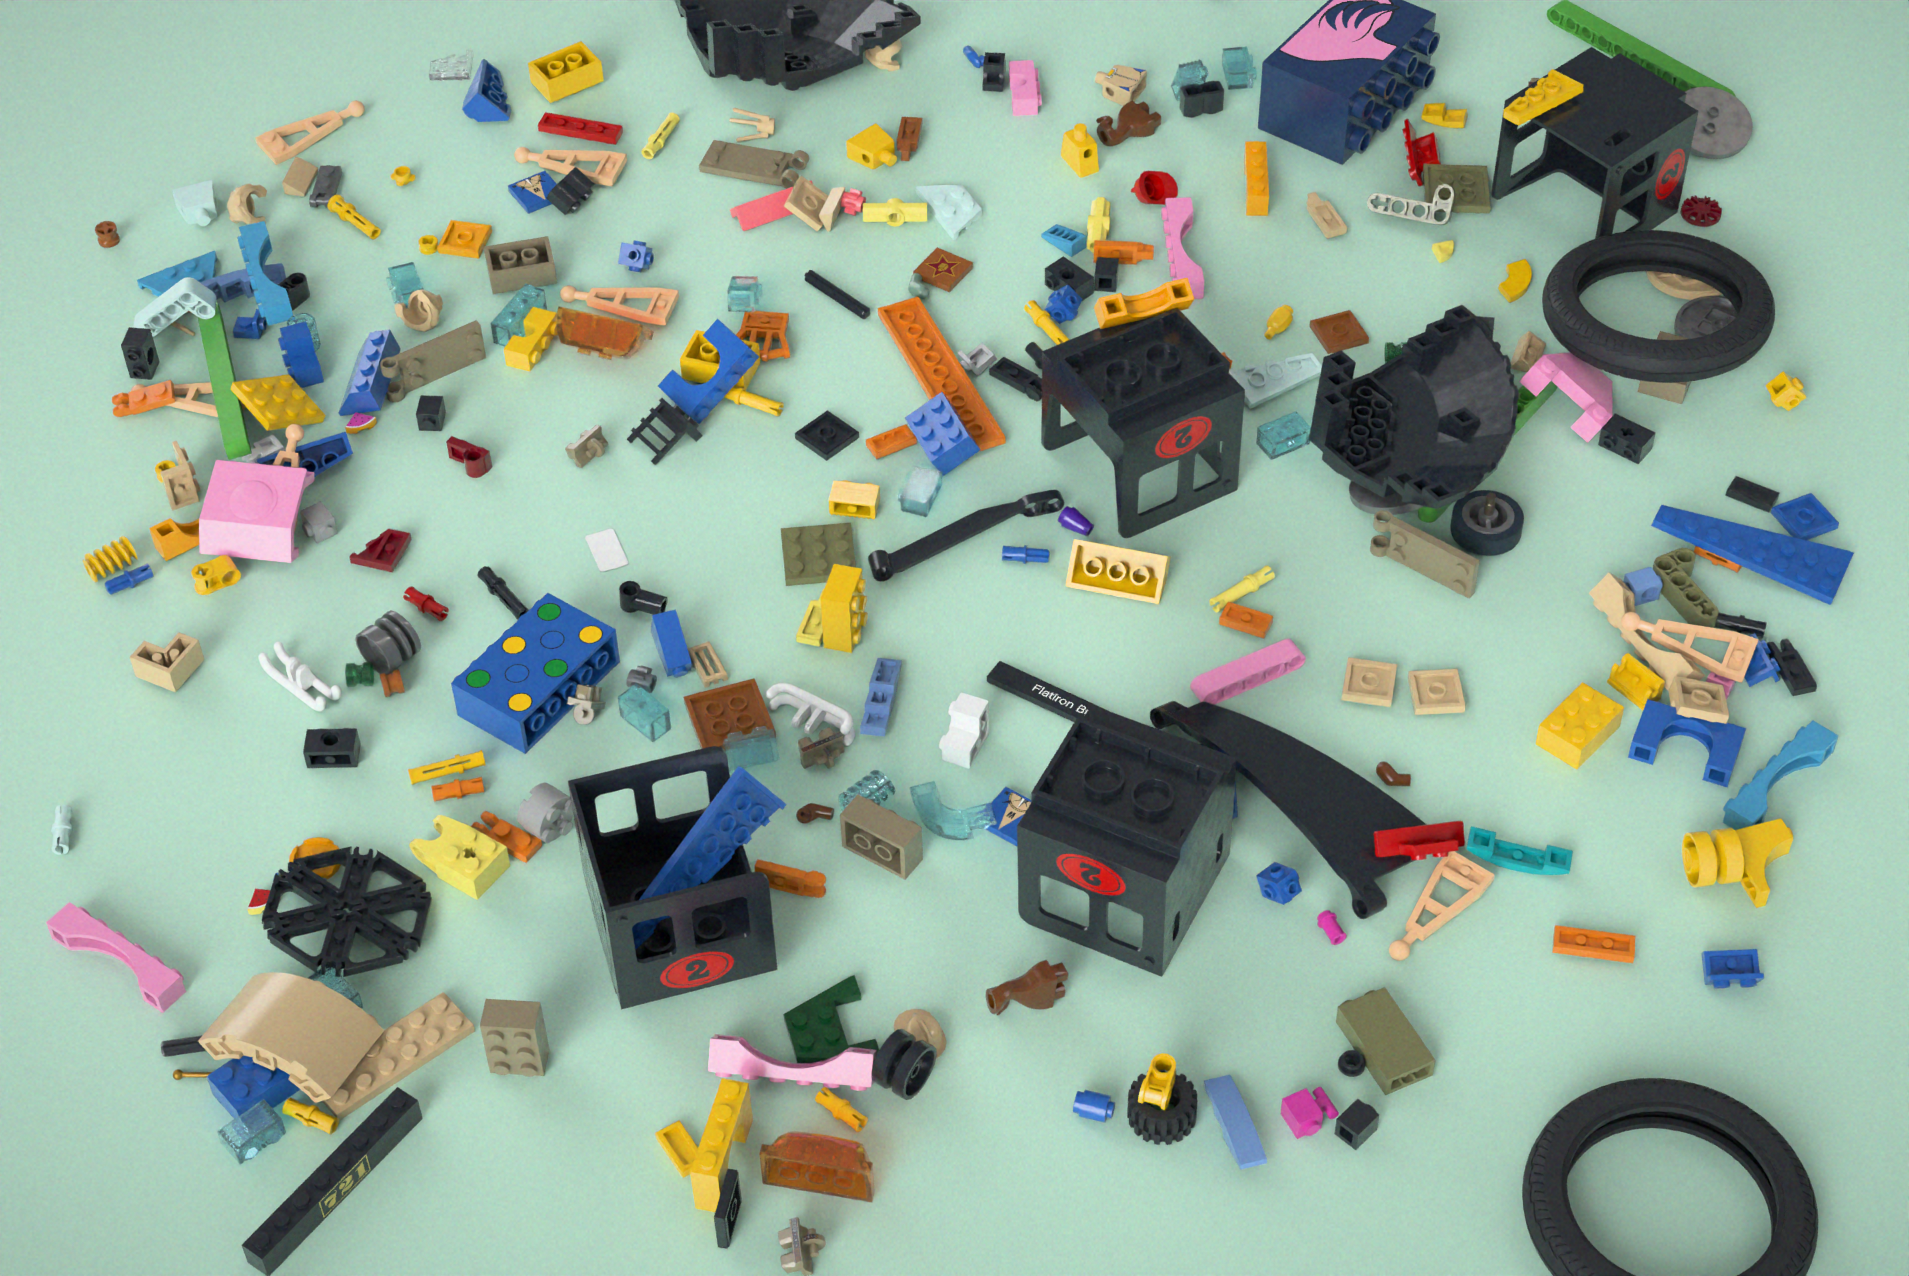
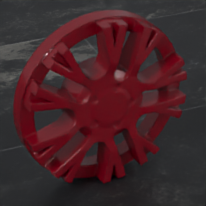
M1695 195L1694 197L1691 196V199L1687 198L1684 200L1680 213L1686 222L1699 227H1708L1719 222L1722 208L1718 206V201L1715 199L1711 201V197L1697 198V195Z

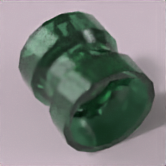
M1385 342V363L1400 355L1403 345L1407 342H1401L1396 346L1393 342Z
M364 662L362 665L346 663L345 679L347 687H356L358 684L373 686V663Z

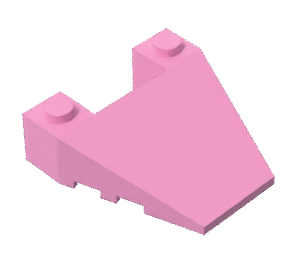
M1570 352L1545 354L1519 382L1535 396L1550 381L1557 385L1585 410L1570 428L1588 443L1612 417V381L1598 368L1582 361Z

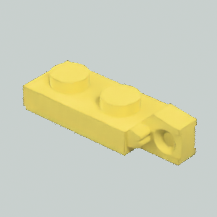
M824 589L818 600L810 601L796 634V642L820 647L823 640L821 596Z

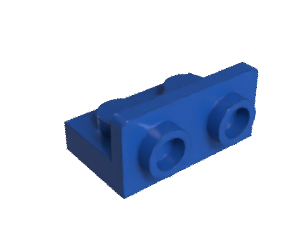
M1755 633L1750 635V637L1758 639ZM1758 640L1744 678L1749 687L1771 676L1775 682L1780 681L1776 673L1780 671V668L1774 657L1768 658L1767 654L1771 653L1765 640Z

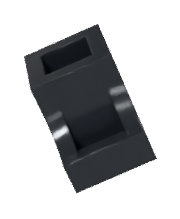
M985 52L982 91L1003 92L1006 72L1005 53Z

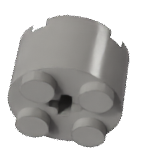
M548 783L538 784L529 792L532 794L530 799L522 801L518 810L517 821L525 830L545 843H550L560 835H567L573 827L571 821L574 815L571 797Z

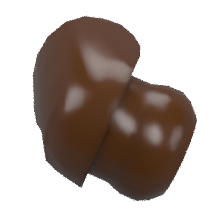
M1384 761L1377 765L1376 773L1386 785L1410 786V774H1398L1389 763Z
M809 803L797 811L796 817L800 823H809L817 818L832 820L834 808Z

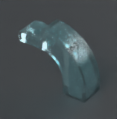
M935 781L910 787L911 797L921 821L931 832L940 837L951 840L974 839L972 830L985 829L997 824L991 803L966 809H951L941 803Z

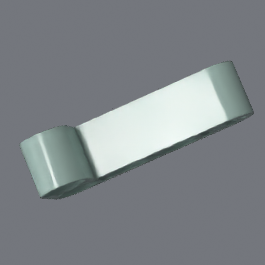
M184 278L138 312L134 317L133 328L151 329L152 336L154 337L187 311H191L201 319H210L215 315L216 295L196 279Z

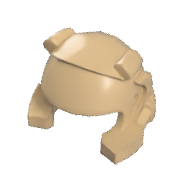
M898 39L883 50L879 46L867 49L865 57L879 69H888V71L900 69L898 61L891 60V57L900 51L902 43Z
M245 184L235 188V191L230 193L227 202V209L230 214L229 219L234 223L241 221L246 224L265 221L264 216L254 217L255 205L251 194H255L259 198L266 197L267 190L261 185Z
M416 290L409 297L408 308L406 309L404 303L395 304V312L397 318L400 317L407 327L426 332L436 327L439 321V314L442 311L443 301L440 294L435 295L427 290Z

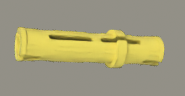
M669 113L655 134L648 138V143L641 151L646 159H652L655 153L664 146V141L680 121L677 114Z
M1266 565L1256 573L1244 576L1241 582L1209 600L1210 606L1219 602L1220 604L1212 609L1215 612H1220L1228 602L1233 603L1249 592L1254 593L1259 590V586L1275 578L1274 572L1265 576V573L1272 570L1271 567Z

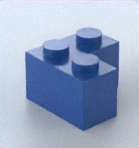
M306 321L280 328L282 337L278 338L281 351L285 350L286 353L282 354L285 367H290L287 369L288 374L301 388L323 383L321 366L316 356L311 333Z

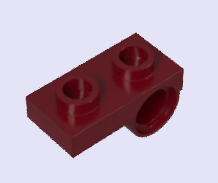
M453 436L446 441L449 458L465 464L466 474L469 477H482L492 468L489 450Z

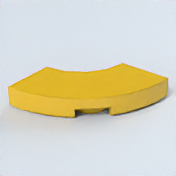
M1526 259L1507 264L1506 272L1509 277L1506 281L1499 284L1498 290L1509 303L1522 297L1530 285L1532 272Z

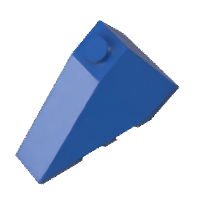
M485 59L479 65L464 99L462 110L467 117L474 118L477 122L508 121L511 115V106L506 104L505 101L508 96L502 90L504 83L501 73Z

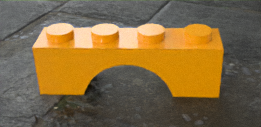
M1245 141L1246 216H1268L1269 184L1266 142Z
M1187 277L1166 282L1160 287L1143 294L1125 296L1122 293L1101 297L1097 300L1094 311L1100 329L1155 317L1175 308H1178L1180 311L1189 309L1194 301V296Z
M169 518L149 528L154 546L165 561L200 545L199 519L181 524Z

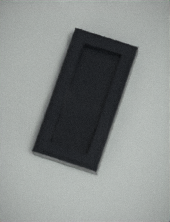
M1735 476L1725 496L1770 513L1780 493Z

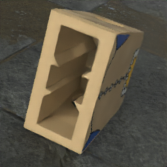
M1114 65L1109 73L1098 71L1095 83L1103 85V97L1124 106L1130 101L1135 102L1146 88L1147 70Z

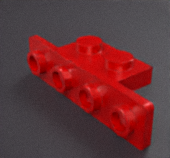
M1409 119L1404 120L1405 128L1402 130L1407 140L1404 142L1409 154L1406 155V158L1411 167L1408 169L1412 181L1416 180L1418 186H1422L1421 172H1423V164H1441L1437 137L1433 132L1416 139V133Z
M1463 821L1375 831L1376 857L1408 855L1411 856V860H1425L1429 854H1433V857H1447L1448 852L1459 851L1458 847L1465 845Z

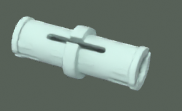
M60 805L55 808V823L51 827L53 834L52 851L59 855L62 853V847L64 854L69 851V836L73 830L70 824L72 808L68 805H62V813Z

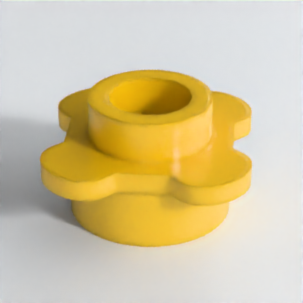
M407 166L397 167L394 173L391 174V179L395 180L398 186L407 185L410 181L416 179Z

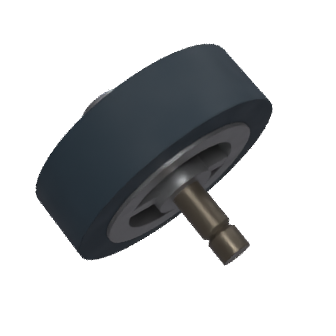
M1491 490L1473 491L1456 501L1451 517V535L1458 545L1469 552L1485 556L1504 554L1512 550L1519 543L1524 523V514L1519 504L1503 493Z

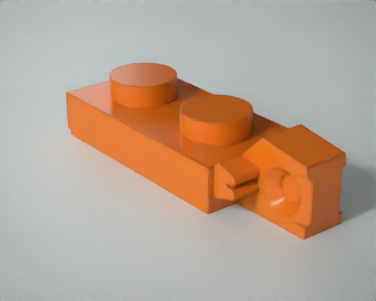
M1094 240L1093 263H1096L1097 257L1118 258L1119 264L1137 265V262L1142 261V259L1153 260L1154 246L1141 242Z

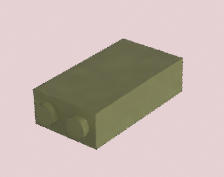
M1385 987L1376 991L1371 990L1362 997L1347 1000L1338 1006L1337 1025L1354 1050L1362 1055L1366 1068L1385 1095L1433 1076L1434 1057Z

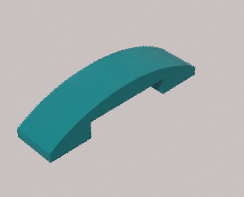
M1470 827L1466 849L1487 862L1506 869L1538 875H1564L1570 872L1572 850L1547 845L1544 851L1495 839L1496 832Z

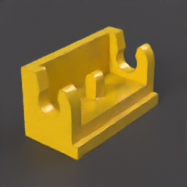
M1627 653L1622 657L1620 666L1616 663L1612 666L1607 683L1640 709L1644 710L1647 699L1656 702L1661 699L1665 681Z

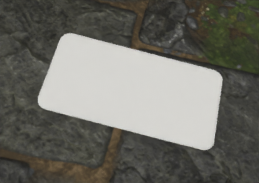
M607 529L585 537L601 572L628 564V560L613 529Z

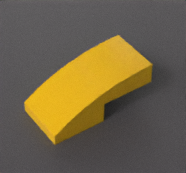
M1445 103L1425 104L1421 115L1422 120L1428 123L1448 128H1465L1468 117L1467 109L1446 110Z

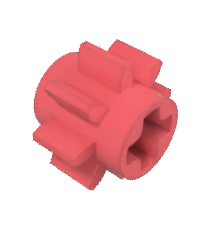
M851 188L850 192H844L841 199V207L845 208V213L856 216L857 212L862 213L863 203H866V197L862 196V191Z

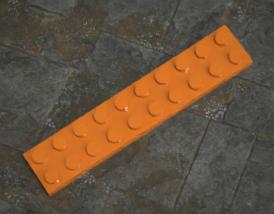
M914 297L878 308V316L928 399L931 400L943 392L957 410L979 446L980 451L1005 444V435L920 298Z

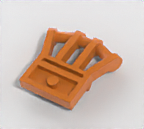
M745 310L741 329L736 335L741 340L748 336L750 337L749 341L755 343L758 337L765 338L763 350H759L762 361L768 362L769 359L784 357V359L790 358V351L786 341L789 313ZM773 338L779 339L781 348L770 350Z

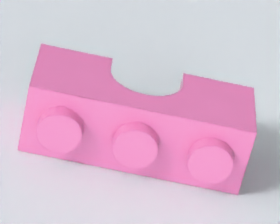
M1033 60L1009 61L1010 90H1012L1013 116L1038 115V106H1041V94H1037L1040 93L1038 68H1034Z

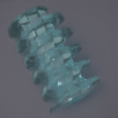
M873 770L869 773V776L866 775L861 781L856 782L854 786L849 787L846 792L841 793L838 797V802L843 811L858 794L880 805V799L886 801L888 794L892 796L896 790L885 774L878 770Z

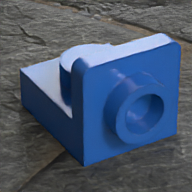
M256 309L254 317H237L232 331L234 338L260 339L263 330H266L267 327L266 317L261 318L259 309Z

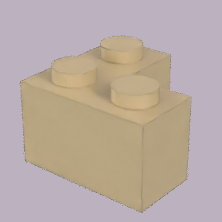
M179 632L165 648L143 641L130 656V660L136 677L176 693L204 661V656L199 640Z

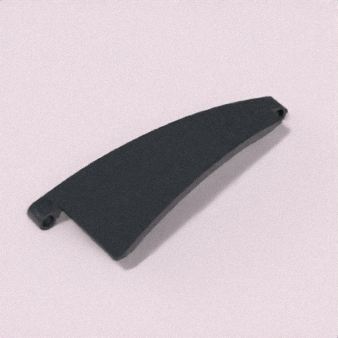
M1170 701L1150 711V720L1155 728L1161 730L1175 724L1184 733L1204 746L1237 758L1236 770L1254 784L1293 822L1335 873L1346 882L1352 895V909L1357 917L1366 919L1387 907V899L1374 880L1415 860H1411V856L1408 855L1376 857L1374 832L1427 825L1380 788L1343 764L1306 743L1253 718L1208 702H1200L1187 708L1176 701Z

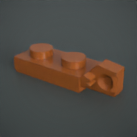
M901 118L897 137V151H901V161H910L911 151L916 152L923 124L922 118Z

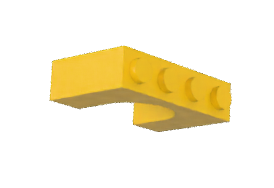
M721 1079L690 1171L696 1209L716 1211L728 1169L732 1141L746 1143L753 1122L749 1083Z

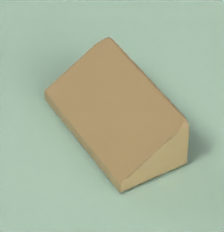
M295 157L282 182L284 193L287 195L305 196L318 172V167L299 157Z
M845 187L832 188L819 214L827 232L831 231L842 208L841 199L845 192Z
M1528 331L1518 340L1511 360V368L1528 372L1542 357L1546 343Z

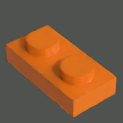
M1231 602L1226 604L1219 617L1220 625L1263 639L1273 623L1272 615Z

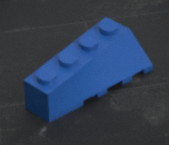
M345 431L297 446L295 453H298L300 457L299 468H305L308 472H314V477L353 454ZM278 453L256 459L255 463L273 465ZM285 461L283 467H291V462Z

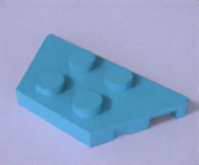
M214 250L137 280L140 289L146 287L152 290V294L159 297L184 278H194L199 282L211 279L216 275V252Z

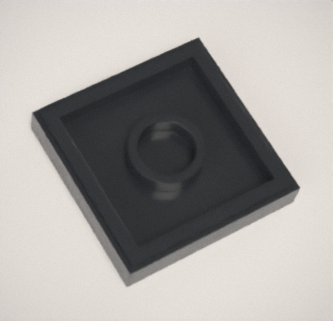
M828 410L795 433L797 441L826 461L859 438V432Z
M727 1169L714 1215L717 1244L719 1248L728 1249L742 1203L739 1173L734 1169Z

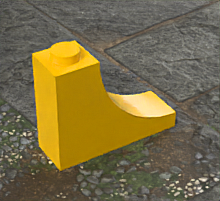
M1781 818L1735 830L1740 839L1744 857V872L1740 882L1756 908L1766 906L1770 892L1765 878V868L1778 857L1789 854L1793 842V833L1789 827H1786Z

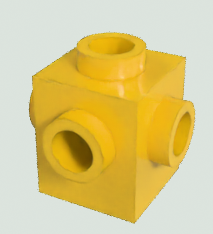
M1784 371L1765 385L1771 394L1770 399L1777 407L1782 406L1788 411L1796 407L1807 397L1802 390L1804 388L1803 383L1797 377L1792 378Z

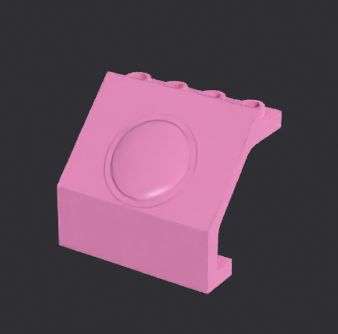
M216 460L199 519L200 553L288 563L294 561L299 557V547H294L295 522L303 491L314 482V472H308L305 468Z

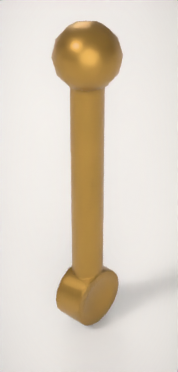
M177 1069L173 1072V1078L175 1080H180L183 1077L207 1078V1075L212 1072H183Z

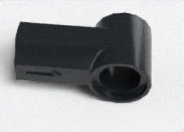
M626 581L619 587L620 607L623 611L632 613L639 610L652 615L665 612L668 603L667 597L642 590L635 581Z

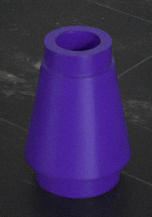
M1066 506L1058 518L1061 527L1086 537L1089 536L1094 528V525L1075 507Z

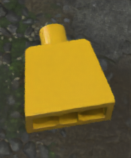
M876 123L846 141L847 157L870 169H876L884 163L891 167L897 161L894 140Z
M1076 124L1074 129L1065 132L1063 135L1061 157L1082 178L1099 172L1097 143L1087 132L1085 124Z

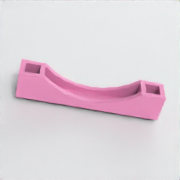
M1191 197L1166 198L1165 207L1161 208L1162 220H1166L1163 222L1164 234H1168L1165 236L1166 248H1170L1167 251L1168 262H1172L1169 266L1170 277H1174L1172 281L1188 277L1194 299H1203L1204 277L1202 268L1187 256L1181 244L1186 233L1193 225Z
M69 902L46 922L52 939L67 949L98 951L123 961L138 977V985L144 1001L160 1012L164 1013L186 992L183 984L184 978L175 968L169 969L157 956L151 957L139 944L135 943L133 945L127 941L121 932H114L109 929L103 920H96L91 917L85 908L81 906L78 908Z
M715 1034L710 1039L708 1071L715 1072V1075L719 1077H731L732 1074H741L743 1079L757 1080L761 1076L769 1077L771 1082L782 1083L786 1079L796 1080V1083L800 1085H812L813 1082H821L824 1087L838 1088L841 1084L850 1085L852 1090L864 1091L874 1083L871 1079V1072L877 1050L849 1047L839 1055L824 1061L789 1063L763 1054L741 1036Z

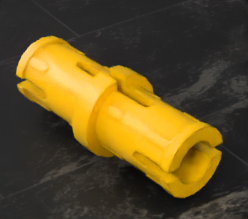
M827 1087L821 1089L824 1094L819 1091L816 1095L815 1101L832 1112L836 1120L841 1119L856 1132L862 1130L859 1125L863 1128L866 1126L868 1118L854 1109L847 1099L839 1098Z
M292 1097L286 1100L282 1108L283 1114L302 1121L303 1125L307 1127L319 1128L330 1135L336 1131L339 1125V1118L320 1111L319 1107L315 1105H306Z

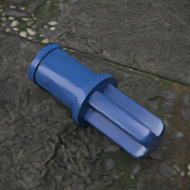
M1003 545L1002 561H1020L1023 564H1026V561L1047 563L1049 562L1050 552L1048 549L1027 548V545H1024V547Z
M146 563L129 572L125 570L124 574L106 581L104 584L107 592L114 594L128 587L134 588L135 584L153 578L151 568L148 569L150 566Z

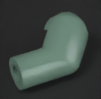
M914 273L908 290L912 295L926 299L930 291L921 283L922 276Z

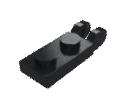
M1002 357L989 369V375L1024 394L1026 393L1030 399L1036 402L1042 399V378L1038 377L1034 372L1006 357Z
M1782 639L1780 641L1782 652L1779 651L1774 642H1768L1767 646L1771 651L1768 654L1769 658L1774 657L1780 668L1778 672L1791 695L1797 696L1816 692L1817 684L1789 639Z

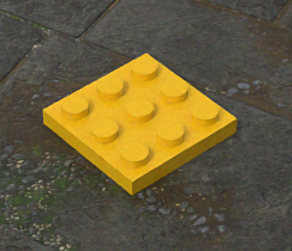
M289 374L232 383L231 391L267 431L287 428L292 424L302 426L324 422L326 415Z

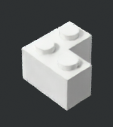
M961 692L957 700L952 701L949 707V715H951L949 731L947 735L942 736L939 749H942L943 761L970 769L989 734V701Z

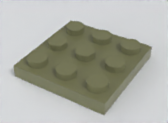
M1423 164L1424 202L1433 203L1436 188L1442 184H1448L1456 191L1454 213H1490L1487 166ZM1448 188L1442 189L1440 192L1441 199H1449L1451 191ZM1440 209V210H1438L1437 212H1445V211H1444L1443 209Z
M851 522L781 528L786 586L827 583L834 564L856 567Z

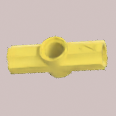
M1097 197L1096 200L1092 201L1091 215H1088L1087 249L1094 253V240L1106 241L1107 236H1109L1110 202L1104 197Z
M892 198L886 203H863V222H887L888 225L896 227L904 222L927 221V203H904L898 198Z

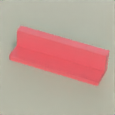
M793 187L730 209L732 218L738 217L742 230L746 231L792 215L793 213L785 208L784 204Z

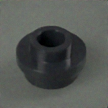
M1349 1050L1339 1057L1338 1069L1346 1076L1356 1077L1364 1072L1365 1060L1359 1052Z

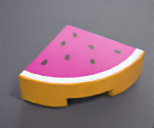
M355 412L345 427L346 433L357 434L360 430L373 428L377 423L376 417Z

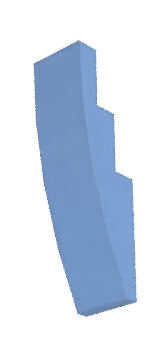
M282 263L264 265L263 273L276 285L286 278ZM247 269L233 271L200 282L215 293L216 300L221 298L224 302L243 294L249 299L255 296L253 291H256L252 289L249 277L253 276H248Z
M877 659L869 682V693L865 702V713L860 725V734L885 737L897 691L902 660Z
M1231 1075L1204 1080V1088L1213 1104L1214 1115L1222 1128L1223 1139L1240 1170L1266 1164L1267 1158L1259 1136Z

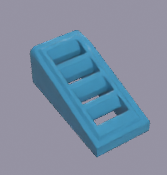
M1058 224L1041 234L1042 238L1070 257L1087 248L1086 235Z

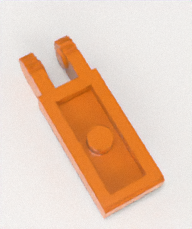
M171 380L128 392V394L119 393L112 397V403L116 405L113 408V414L117 417L131 414L136 415L176 402L174 384Z
M484 811L480 816L484 823L492 827L491 830L478 822H474L471 825L472 828L506 846L508 854L525 863L542 847L541 839L502 819L499 820L496 815Z
M757 859L754 865L755 872H761L767 876L769 887L772 889L815 898H822L826 893V888L823 886L826 884L824 873H818V871L814 870L807 872Z

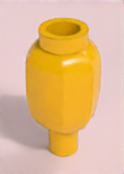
M1282 305V307L1276 308L1267 320L1268 330L1264 334L1267 339L1271 340L1275 334L1282 333L1293 320V309L1290 306Z

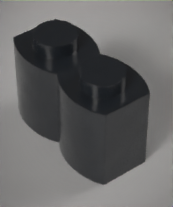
M1208 81L1201 85L1190 84L1180 88L1179 108L1184 117L1193 118L1203 113L1215 114L1223 110L1224 89L1220 81Z
M575 167L549 192L546 199L564 215L570 211L574 213L580 207V201L582 199L584 201L588 200L593 194L591 189L595 184Z

